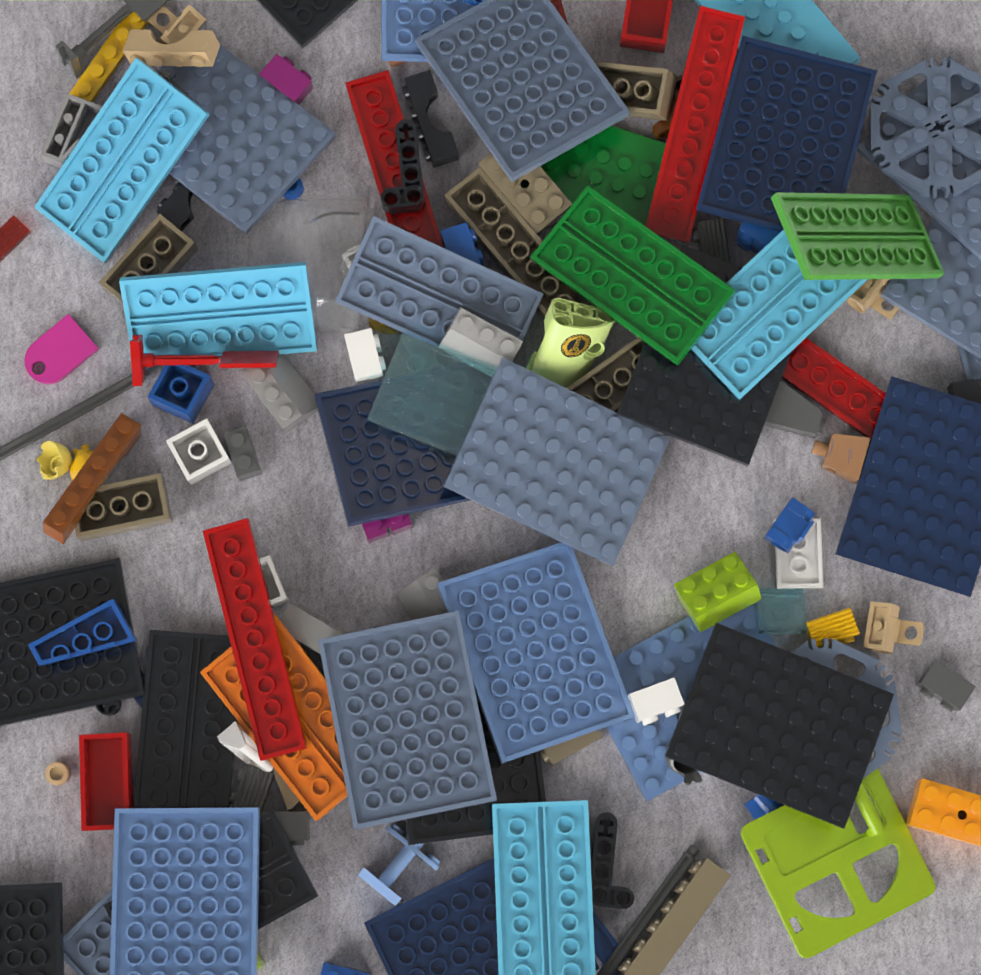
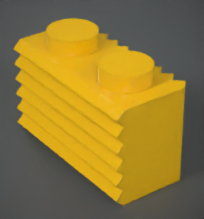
M850 607L803 624L809 642L815 639V644L818 648H822V640L824 638L828 639V648H830V638L841 641L843 644L854 642V637L860 634Z

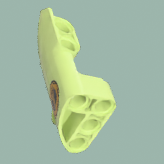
M554 298L544 319L545 336L539 350L532 353L526 369L565 388L569 387L586 375L596 358L603 354L605 350L604 343L615 320L597 307Z

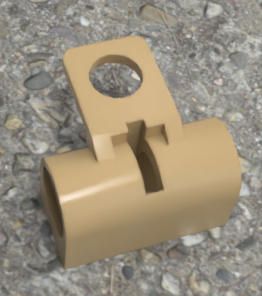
M189 4L179 18L163 6L148 19L149 24L162 34L158 41L160 44L176 43L185 38L191 30H199L206 21V18ZM159 14H165L169 17V23L166 26H160L157 23L156 17Z
M868 279L846 300L853 309L860 313H865L868 307H870L887 319H893L900 310L896 306L890 311L882 308V303L885 299L881 298V294L891 279Z
M871 601L863 648L874 652L893 654L894 643L920 646L923 639L924 624L922 622L898 619L900 607L895 604ZM910 627H915L917 629V636L909 640L906 637V631Z

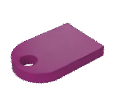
M67 314L30 345L25 354V368L28 374L37 382L47 385L56 384L66 378L99 349L73 318ZM37 363L45 364V371L42 374L34 373L33 369Z

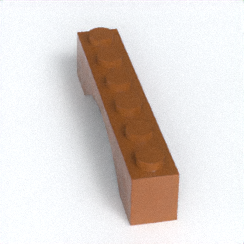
M123 413L119 415L44 519L43 532L62 544L66 542L78 525L86 507L102 482L118 462L130 452L140 438V423Z

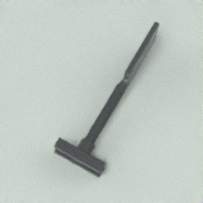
M123 0L126 5L82 43L76 44L72 49L63 41L55 46L61 63L64 66L70 64L73 75L77 79L83 74L79 60L132 12H135L145 22L170 0Z

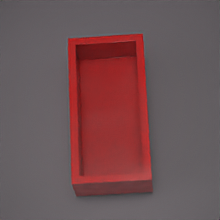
M627 0L620 47L664 53L673 0Z
M131 733L79 735L81 831L114 830L115 809L133 808Z

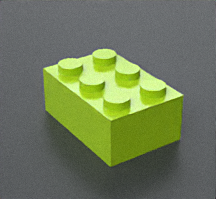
M736 551L674 584L679 601L699 632L712 627L716 622L719 623L762 599L757 582Z

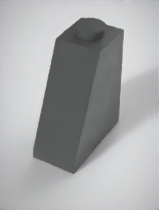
M781 380L764 426L815 438L818 433H822L825 420L821 419L823 413L821 410Z

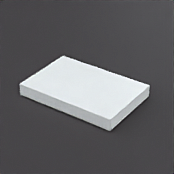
M812 518L814 524L799 544L795 543L789 553L774 546L776 590L824 588L821 518Z

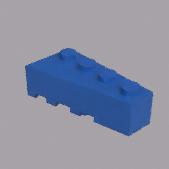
M111 599L28 644L38 665L44 666L138 640L116 599Z

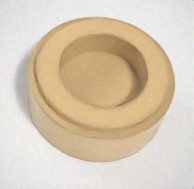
M52 762L46 768V779L53 785H63L70 778V769L63 762Z

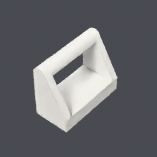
M236 721L217 736L221 744L246 764L266 772H270L273 769L272 764L268 760L260 761L256 744Z

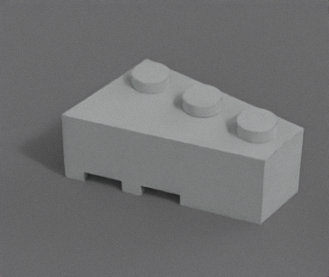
M66 93L40 154L44 162L61 168L103 106Z
M289 603L280 618L299 643L320 654L319 639L349 633L337 625L335 628L328 625L330 621L319 614L316 618L310 615L311 610L302 604L296 607Z

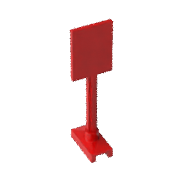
M133 335L132 340H130L133 386H142L145 380V367H154V365H213L219 363V368H276L279 351H223L222 356L212 354L154 355V353H144L142 335Z

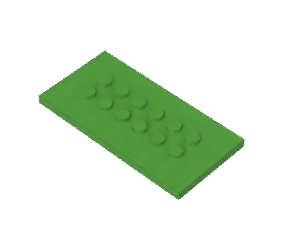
M776 192L771 197L805 280L940 278L945 274L910 195Z

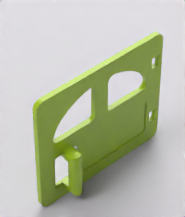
M878 768L863 778L855 799L869 828L862 834L857 833L850 816L845 829H842L785 805L745 824L741 828L740 834L797 953L802 958H811L932 895L935 891V882ZM893 844L898 852V866L895 877L885 894L877 902H871L854 870L853 864L879 849ZM761 848L768 860L763 864L761 863L756 852V850H759ZM835 873L838 875L853 906V913L850 916L839 918L819 916L799 905L795 900V894L799 890ZM794 917L796 918L801 928V930L796 933L789 921V919H792Z

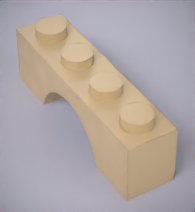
M130 29L123 53L130 64L133 63L135 58H139L148 66L213 67L220 44L212 30H191L185 38L176 43L160 44L151 30Z

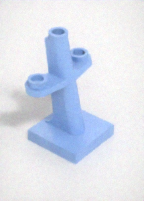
M392 823L390 826L387 825L385 829L405 846L378 879L365 868L362 869L358 876L393 905L397 906L402 898L394 893L390 887L415 855L436 871L439 868L440 861L430 853L425 856L419 851L425 843L408 845V841L401 836L403 831Z

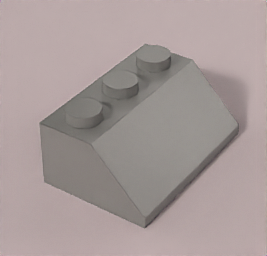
M459 307L438 349L493 377L501 358L512 362L523 341Z
M279 354L276 368H250L242 374L285 434L318 411L314 398L315 395L284 354Z
M437 568L419 577L397 594L412 620L447 613L437 584L444 580Z

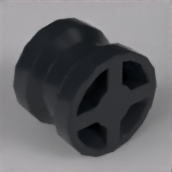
M121 701L97 705L96 708L101 714L115 715L121 709Z

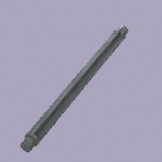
M132 373L130 376L1 446L0 461L133 388Z
M690 845L687 851L682 853L681 858L597 975H612L690 865L695 861L694 858L699 853L696 847Z

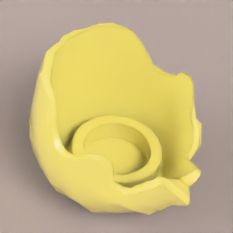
M53 441L42 443L41 448L43 452L37 457V461L40 463V473L43 475V479L52 480L63 476L71 466L72 457L70 451L66 446Z

